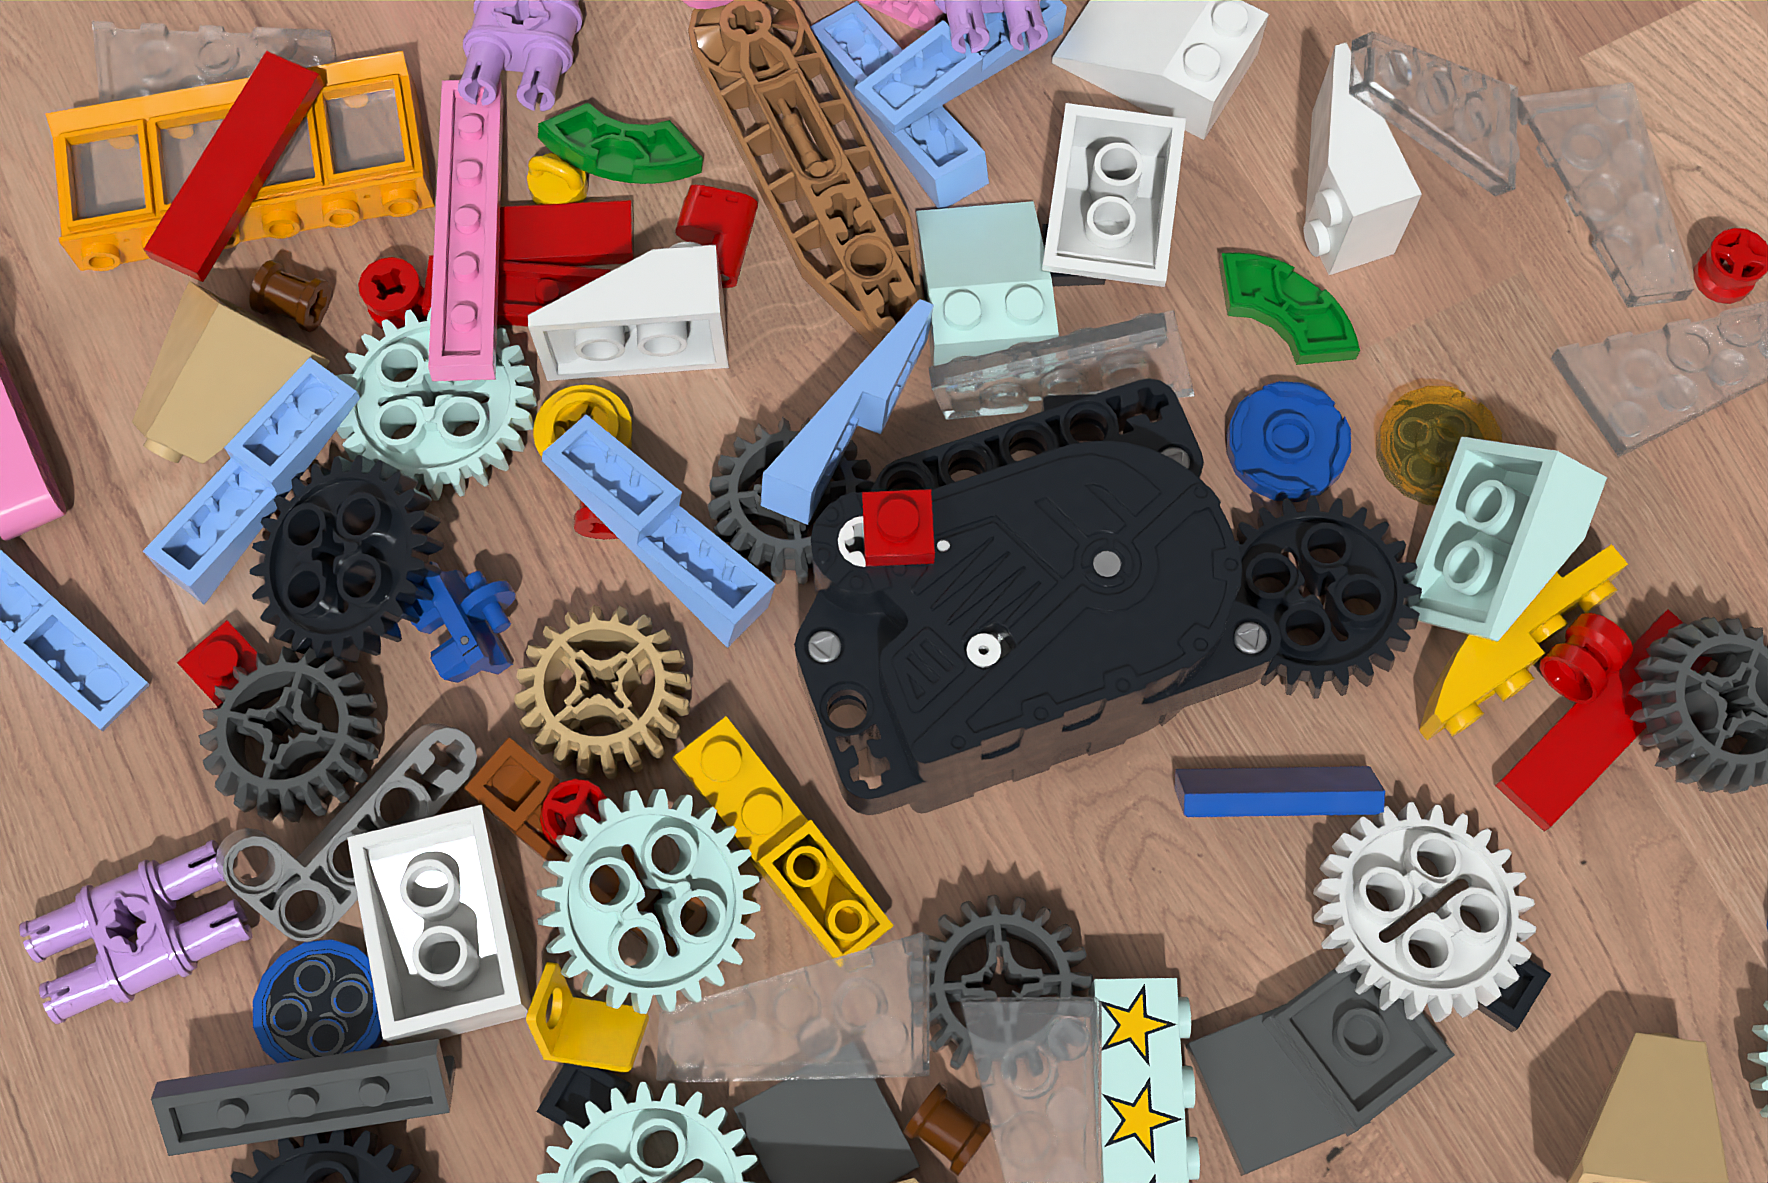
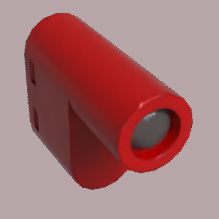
M690 185L688 195L684 198L675 233L686 242H694L702 246L716 245L722 288H733L738 283L758 209V202L753 197L741 192L705 185Z

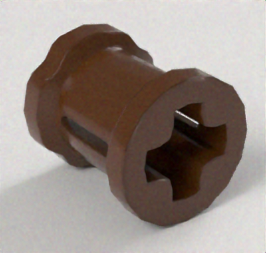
M269 260L260 267L255 275L249 294V304L251 309L257 313L264 315L272 311L295 320L300 329L312 332L320 326L329 308L331 287L328 281L321 278H314L312 281L285 272L282 264Z
M939 1082L911 1118L903 1134L910 1139L917 1136L923 1139L951 1162L950 1171L959 1176L995 1125L988 1119L981 1122L974 1119L947 1097L948 1088Z

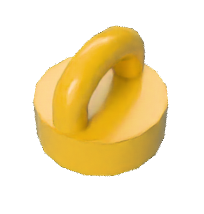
M554 153L534 156L529 160L527 183L531 198L536 205L582 203L585 200L589 188L585 171L570 165Z

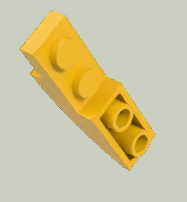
M1612 544L1564 577H1561L1556 572L1498 642L1467 634L1441 672L1428 700L1419 728L1420 733L1426 740H1429L1445 728L1454 737L1484 715V712L1478 705L1494 694H1497L1505 702L1535 679L1529 672V669L1545 654L1540 646L1568 625L1563 616L1577 606H1580L1585 613H1589L1618 591L1611 582L1628 563Z
M727 716L672 758L709 807H714L717 810L715 818L721 826H734L737 829L732 840L740 850L750 849L751 856L748 860L839 968H843L894 926L813 821L805 818Z

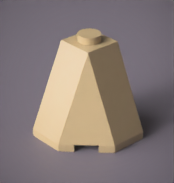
M189 281L132 423L147 438L143 446L151 452L174 463H179L184 455L204 464L237 435L310 357L324 368L328 366L330 361L294 337L288 335L286 338L282 336V332L263 322L264 320Z
M1635 1033L1614 1070L1567 1183H1729L1706 1042L1680 1039L1668 1033Z

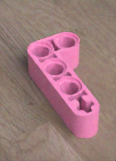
M0 350V537L4 541H8L66 515L67 511Z

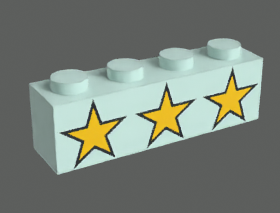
M1177 978L1094 979L1091 987L1088 989V999L1092 1003L1089 1021L1097 1183H1189V1180H1198L1200 1174L1197 1137H1186L1185 1108H1194L1195 1077L1192 1066H1182L1180 1039L1190 1038L1191 1035L1189 998L1178 997Z

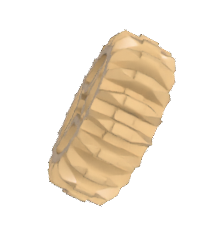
M593 604L589 611V622L580 624L578 617L574 613L567 612L565 622L568 630L560 634L555 628L545 625L543 635L549 644L546 649L538 645H528L526 654L529 660L537 667L517 669L516 677L519 683L527 689L515 694L514 701L519 710L527 712L520 720V725L526 734H537L533 741V746L540 755L555 750L552 761L560 770L569 767L577 758V771L580 777L589 778L594 772L596 763L601 762L606 778L614 780L618 773V761L626 759L633 772H640L643 766L638 753L647 749L653 757L662 758L665 751L657 737L660 734L674 739L679 737L681 734L680 726L670 716L689 714V702L679 694L690 690L692 686L689 675L678 672L686 664L681 650H669L672 638L667 630L663 629L651 634L653 624L651 618L645 614L638 617L629 626L627 609L620 605L613 612L611 620L605 621L601 608ZM598 650H621L620 653L611 659L602 661L587 655ZM568 668L576 680L575 689L564 700L567 707L555 716L553 710L555 688L560 677ZM651 668L655 674L654 693L648 708L640 717L635 711L630 698L634 690L642 684L640 676ZM587 676L597 686L601 684L607 690L613 688L620 708L610 698L605 699L600 694L593 695V689ZM605 722L614 724L622 730L606 736H587L577 733L579 729L586 732L594 725Z

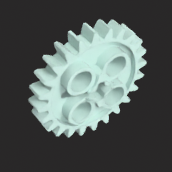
M431 308L427 321L418 322L415 314L410 309L405 312V327L397 329L387 319L382 321L386 336L380 341L367 334L361 336L368 350L365 356L356 353L346 354L345 358L354 374H339L336 376L356 390L360 399L336 431L341 439H346L342 446L351 460H354L357 455H362L374 462L381 460L400 469L401 473L418 482L416 490H419L421 484L426 485L434 501L439 500L443 484L449 483L452 484L456 493L461 497L465 495L466 478L473 476L478 483L485 487L489 485L488 476L485 471L486 467L491 464L500 470L507 471L509 466L503 451L509 449L523 452L525 449L522 439L516 430H533L534 423L532 417L526 410L537 406V399L533 389L527 388L535 382L529 366H522L525 359L519 345L509 347L508 335L502 327L497 329L496 380L432 381L428 368ZM409 369L417 370L413 377L407 381L393 382L397 374ZM489 397V401H488V402H486V403H481L482 401H484L485 399H487V398ZM389 401L385 405L381 406L383 402ZM463 423H478V426L472 433L461 437L453 436L456 428ZM406 425L416 426L414 431L406 438L391 439L393 433L400 427Z
M656 789L652 791L649 797L647 808H644L637 790L628 791L624 794L623 812H620L609 798L598 801L600 822L597 823L586 814H578L574 819L582 836L576 839L566 835H558L555 839L560 848L567 854L564 862L544 861L542 867L549 873L557 876L558 880L556 886L537 890V896L555 902V911L538 918V925L558 927L560 935L553 939L545 948L548 953L554 954L569 951L571 957L561 970V974L564 977L571 978L583 971L588 973L581 990L583 994L592 997L605 985H608L606 1005L618 1009L628 993H631L634 1012L646 1014L653 995H656L662 1010L672 1012L675 1011L677 1002L676 991L678 990L689 1001L697 1003L702 1000L699 980L703 978L705 981L720 987L725 984L723 975L717 966L721 960L741 965L743 962L740 954L731 946L734 939H754L755 933L751 929L740 923L742 914L755 913L760 911L761 905L743 899V890L760 882L759 876L740 875L738 866L751 856L750 849L732 851L728 849L727 844L732 840L737 829L734 826H725L713 831L711 826L717 812L714 807L704 808L694 817L691 816L693 806L691 795H680L672 808L668 809L665 789ZM663 835L674 839L680 852L676 867L666 874L655 867L651 857L653 845ZM625 844L630 845L634 852L635 864L643 885L648 889L661 890L662 898L654 903V909L664 928L673 937L677 945L678 951L674 956H669L666 951L664 936L656 916L651 912H642L637 909L636 903L645 897V892L635 872L624 860L621 849ZM602 865H608L613 868L620 882L619 891L615 898L605 904L597 902L591 895L589 888L590 877ZM697 897L706 906L708 913L707 922L701 931L690 935L681 925L680 914L684 904L689 899ZM637 927L642 930L647 938V953L639 963L628 966L620 958L618 951L619 941L625 932Z
M640 1082L636 1102L628 1103L627 1099L617 1088L611 1089L612 1110L605 1114L590 1101L587 1102L585 1108L591 1123L585 1129L566 1121L563 1127L573 1143L569 1149L548 1146L546 1152L561 1165L558 1173L537 1175L536 1181L539 1183H587L594 1174L601 1171H611L616 1175L619 1183H668L688 1164L699 1159L703 1162V1169L692 1178L681 1183H755L745 1182L743 1174L759 1164V1160L756 1155L736 1156L734 1151L743 1143L747 1135L742 1128L722 1135L720 1130L728 1116V1112L723 1107L713 1111L706 1118L701 1115L705 1100L702 1093L697 1091L685 1106L679 1105L678 1087L675 1084L669 1083L664 1090L661 1101H654L649 1085L646 1082ZM668 1130L675 1133L679 1142L676 1158L665 1167H649L643 1158V1146L647 1138L657 1131Z

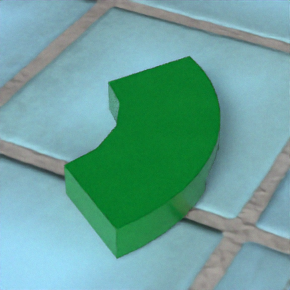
M585 103L538 123V139L549 150L570 165L598 177L626 183L655 184L677 181L702 173V156L670 120L651 125L627 124L607 117L590 103Z
M1221 253L1219 269L1227 316L1252 318L1271 327L1288 344L1296 365L1357 359L1360 347L1354 328L1343 308L1326 289L1321 291L1309 280L1293 272L1295 267L1285 262L1250 253Z

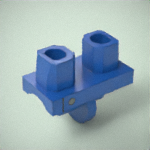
M430 561V562H429L430 564L435 565V566H437V567L439 568V566H438V564H437L436 562H433V561ZM459 570L441 571V575L425 577L422 586L433 594L432 601L415 600L412 607L417 612L420 621L417 624L413 622L411 624L418 631L431 634L443 624L449 630L452 637L430 652V659L440 677L447 681L459 683L481 670L499 675L512 666L513 662L497 636V633H501L511 626L504 612L516 597L511 585L507 581H496L488 584L481 571H475L466 578L462 571Z

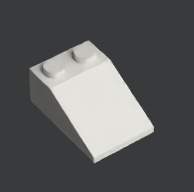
M1090 0L1053 55L1052 64L1151 114L1185 118V131L1204 140L1256 58L1269 14L1242 0Z
M1347 43L1335 46L1312 111L1304 238L1310 253L1314 257L1320 256L1328 275L1393 255L1422 195Z
M1066 103L1042 271L1165 287L1186 124L1185 118Z
M681 242L672 245L670 248L653 249L529 314L528 328L547 381L729 368L725 301L716 245L702 246L694 242Z
M478 805L347 837L383 1039L393 1045L442 1039L525 1018L531 1004L521 948L484 807Z

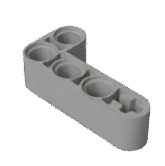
M438 723L423 725L404 741L296 859L269 835L258 829L244 828L232 832L223 839L218 847L216 855L218 872L238 896L284 935L295 941L309 942L319 939L330 931L358 900L353 869L339 871L334 868L332 859L337 846L344 840H347V837L433 817L473 772L477 759L475 744L467 734L451 726ZM435 742L446 746L449 745L446 753L452 760L445 768L435 763L433 764L435 757L429 749ZM410 768L422 774L420 778L430 782L431 786L425 790L421 784L408 778L404 773ZM405 788L410 797L407 812L397 820H384L380 813V803L383 796L391 789ZM250 846H262L267 849L268 864L260 875L250 879H243L234 875L233 863L240 851ZM302 890L316 892L318 906L311 917L300 922L286 919L285 906L292 895Z

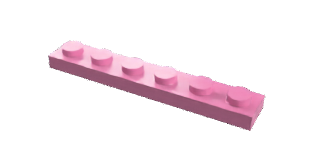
M499 79L495 100L491 104L482 106L481 99L485 87H481L477 104L474 105L465 101L458 92L459 80L442 81L428 368L432 381L496 380L504 95L501 79Z

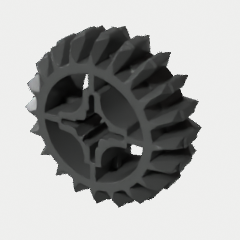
M782 417L778 424V433L770 435L768 430L758 423L754 429L755 443L752 444L737 436L736 441L733 443L737 457L721 455L718 467L723 476L712 477L710 480V493L716 499L708 503L710 518L719 521L714 526L715 535L724 542H730L729 546L743 558L748 557V562L762 572L767 565L771 566L772 581L778 585L785 578L786 570H795L798 583L804 586L809 578L808 569L813 568L811 536L807 537L810 526L830 503L840 499L839 496L854 491L856 493L870 492L874 482L867 480L871 476L869 461L867 459L855 460L858 455V449L853 440H850L832 476L834 481L829 482L808 525L799 521H793L792 518L762 507V484L754 485V491H748L749 488L800 432L791 431L789 421ZM808 417L807 420L802 424L801 430H802V429L807 425V423L810 421V418H809V417ZM758 520L759 525H775L786 533L788 540L769 536L757 529L750 521Z
M1702 617L1688 625L1682 623L1669 629L1668 633L1664 635L1665 637L1653 641L1646 648L1649 657L1641 660L1633 668L1643 682L1633 685L1628 694L1642 702V709L1634 711V714L1629 719L1639 723L1645 722L1648 734L1643 736L1639 745L1647 747L1656 745L1660 752L1655 766L1664 769L1675 766V782L1684 784L1697 782L1699 792L1713 793L1723 790V792L1734 794L1748 790L1749 786L1757 787L1768 784V644H1763V627L1743 629L1739 618H1726L1717 621L1715 617ZM1699 656L1711 657V660L1718 663L1715 671L1711 673L1698 674L1690 668ZM1736 735L1747 739L1746 744L1738 754L1729 753L1721 749L1724 739Z
M283 646L278 663L274 664L265 653L257 652L256 671L249 674L243 667L233 666L234 677L239 683L232 690L226 686H215V695L224 702L222 707L202 710L203 718L210 725L216 727L198 735L200 745L206 750L212 751L203 760L204 768L211 775H219L215 781V788L226 797L235 795L233 803L243 812H250L257 806V814L262 819L273 821L282 809L285 818L290 822L299 823L303 815L304 806L307 804L317 816H325L327 812L325 798L333 794L340 802H349L350 795L343 784L349 778L360 783L367 782L368 774L358 763L360 760L378 758L379 750L374 744L366 740L382 733L380 722L376 718L369 716L377 709V702L370 693H362L366 683L357 672L346 674L347 666L337 657L333 656L324 663V660L316 657L315 650L309 647L299 660L297 653L292 648ZM318 693H323L335 700L339 714L338 733L330 732L322 723H317L320 709L315 703ZM281 696L279 701L272 707L261 710L267 703ZM299 725L306 732H300L294 740L288 735L289 743L286 744L276 736H283L288 729L294 733L293 726ZM246 735L254 737L260 744L264 745V753L261 760L267 765L263 778L253 775L248 767L245 756ZM324 758L316 767L300 775L303 767L309 761Z
M997 895L988 896L986 902L987 916L979 917L976 907L971 901L962 903L960 911L965 924L962 927L952 917L946 914L942 915L938 919V927L947 941L944 942L931 935H925L921 940V948L928 955L935 958V961L914 960L911 966L912 974L918 978L930 981V984L917 985L910 988L909 991L911 1002L932 1004L931 1008L920 1012L915 1017L917 1027L925 1029L939 1023L942 1029L932 1037L929 1047L936 1053L943 1050L953 1041L958 1048L952 1055L950 1066L955 1070H960L968 1054L979 1057L980 1059L975 1070V1076L979 1080L987 1079L991 1060L1001 1061V1075L1004 1082H1013L1015 1080L1017 1072L1015 1060L1023 1058L1026 1069L1032 1076L1041 1074L1043 1066L1038 1051L1042 1049L1049 1058L1060 1062L1065 1057L1066 1051L1055 1035L1059 1034L1068 1040L1078 1041L1083 1033V1029L1078 1023L1067 1017V1015L1087 1016L1092 1009L1090 1001L1083 997L1072 995L1073 991H1083L1090 988L1093 982V976L1090 973L1070 971V968L1079 965L1085 960L1087 956L1083 947H1074L1063 952L1060 946L1070 937L1072 933L1070 926L1063 924L1052 934H1049L1044 928L1049 921L1051 910L1042 907L1038 910L1033 922L1025 919L1023 914L1026 908V900L1021 897L1015 898L1011 908V915L1001 914V902ZM1006 937L1022 941L1035 949L1046 961L1052 973L1043 974L1042 969H1026L1018 965L1012 958L1009 942H1007ZM986 938L985 966L976 973L962 975L961 980L944 981L946 971L955 956L969 944ZM997 957L1000 961V972L1004 974L1006 983L1017 985L1018 988H1021L1020 993L1012 990L1004 1012L1005 1020L1002 1017V1006L997 1001L996 993L990 990L984 991L983 987L981 988L982 982L988 985L991 984L997 966ZM1056 994L1054 1011L1048 1022L1032 1035L1016 1040L1017 1008L1025 1002L1039 1000L1041 995ZM960 1002L961 1006H976L984 1010L990 1017L993 1033H995V1041L982 1038L965 1028L955 1017L948 1003Z

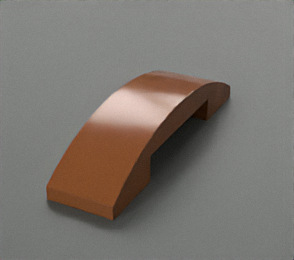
M509 737L464 787V790L544 861L564 862L567 854L548 841L542 833L539 821L543 802L550 790L560 784V779ZM625 844L621 849L624 860L635 872L645 892V897L636 903L637 909L642 912H651L656 916L664 936L666 951L669 956H674L678 951L677 945L673 937L664 928L654 909V903L662 898L661 890L648 889L643 885L635 864L634 852L630 845ZM654 864L655 867L662 873H669L663 867L659 868L656 864ZM602 865L593 872L590 877L589 888L591 895L597 902L605 904L615 898L620 885L618 875L608 865ZM693 897L681 909V925L690 935H693L707 919V909L702 900ZM637 927L628 930L648 946L647 938L642 930Z

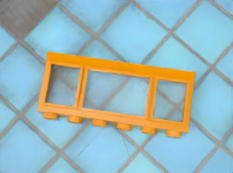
M403 51L306 67L319 73L324 85L224 249L235 247L240 242L261 238H289L295 236L300 231L322 227L345 228L361 220L388 215L392 217H406L418 210L435 207L417 88ZM249 78L45 113L53 137L62 236L59 237V243L80 271H108L123 263L150 259L143 248Z

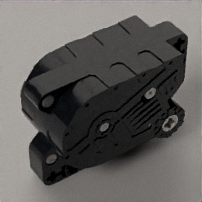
M1151 378L1137 380L897 459L886 465L879 473L870 492L931 489L935 550L934 564L865 566L862 492L856 493L854 491L839 496L840 499L830 503L817 518L811 535L816 598L797 633L794 646L798 676L839 790L846 804L857 813L875 815L910 804V807L915 812L921 814L928 813L973 797L975 792L1009 780L1016 782L1048 771L1052 765L1084 754L1090 756L1122 745L1127 739L1147 732L1159 724L1161 726L1165 725L1187 706L1251 685L1264 676L1279 651L1281 643L1280 630L1274 619L1265 612L1235 600L1241 587L1242 576L1239 542L1234 540L1229 522L1220 507L1221 501L1214 491L1200 479L1204 465L1202 452L1179 399L1169 385ZM1085 430L1096 434L1101 441L1079 443L1072 434ZM1022 450L1032 451L1037 454L1020 461H1015L1011 456L1017 451ZM961 470H969L977 474L956 482L951 478L952 474ZM842 705L857 706L866 715L859 725L852 728L838 727L829 718L831 713ZM867 748V759L873 774L881 776V786L878 788L869 789L865 780H859V758L857 753Z

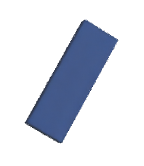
M1370 766L1175 769V792L1183 815L1186 817L1378 815L1384 813L1385 790Z

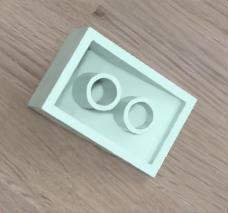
M1034 201L916 211L924 298L926 302L934 304L928 334L933 377L1053 367L1059 332L1051 274L1048 271H1042L1045 248Z
M1461 437L1415 562L1418 567L1415 578L1408 583L1409 585L1422 588L1419 603L1410 607L1420 613L1418 621L1498 642L1585 539L1607 477L1559 451Z

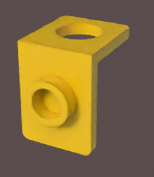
M553 962L546 963L526 1015V1022L544 1060L619 1072H629L632 1069L649 1021L648 1012L646 1014L634 1012L633 1006L622 1004L618 1009L607 1006L606 1002L573 997L565 977L561 974L559 963ZM551 993H553L552 1011L546 1023L547 1004Z

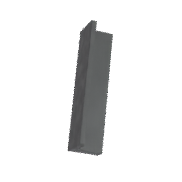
M439 1039L159 1081L156 1082L151 1101L168 1156L450 1113L456 1064L453 1056L442 1055Z

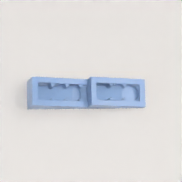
M1061 0L1040 1L1044 24L1048 30V38L1043 45L1063 34L1067 6ZM1005 12L983 13L990 40L987 46L976 53H971L967 34L963 35L966 45L965 54L955 51L951 44L950 27L942 20L855 86V96L895 134L1035 50L1029 51L1025 32H1022L1024 51L1013 48L1010 44Z
M857 1L810 26L830 65L938 209L948 208L989 184L985 151L943 106L894 134L855 96V86L903 51Z
M919 299L763 472L762 507L804 524H809L857 426L881 435L927 342L934 304Z
M310 357L224 447L230 456V460L143 550L145 555L160 572L205 605L263 528V525L260 523L262 518H270L276 511L275 497L285 498L292 489L291 480L294 477L300 479L359 401L360 397L357 391Z
M588 415L581 418L543 451L542 462L727 648L768 608L776 584L679 506L682 492Z
M0 549V639L101 731H104L150 684Z

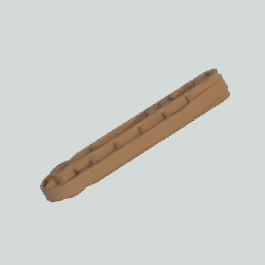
M733 0L727 5L715 8H694L688 34L695 67L801 277L874 350L919 299L923 300L911 217L800 7L794 0ZM764 3L779 10L773 19L771 18L770 10ZM773 28L797 32L794 47L790 49L773 35ZM805 46L810 54L803 55ZM821 74L834 100L818 103L807 81ZM797 106L825 160L824 162L821 161L817 152L814 151L802 128L803 125L798 115L792 114L791 108ZM748 107L759 129L744 138L731 110ZM783 114L782 124L786 132L790 134L801 156L805 170L801 169L774 115ZM845 120L859 147L842 150L831 127ZM772 153L783 177L768 185L754 157ZM869 166L884 195L868 198L856 173ZM796 200L808 225L792 234L778 204ZM893 213L905 234L906 245L893 247L880 222ZM854 228V237L849 240L847 229ZM820 248L833 275L825 279L805 259L803 251ZM908 266L910 267L911 280L905 270ZM866 267L876 268L881 271L879 274L870 277L856 273L861 268ZM889 302V313L891 316L884 317V305Z

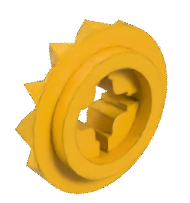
M575 385L558 391L545 401L534 421L533 437L538 453L542 457L543 451L566 432L565 430L568 431L585 415L589 417L591 415L596 423L627 448H632V420L627 407L617 395L595 385Z

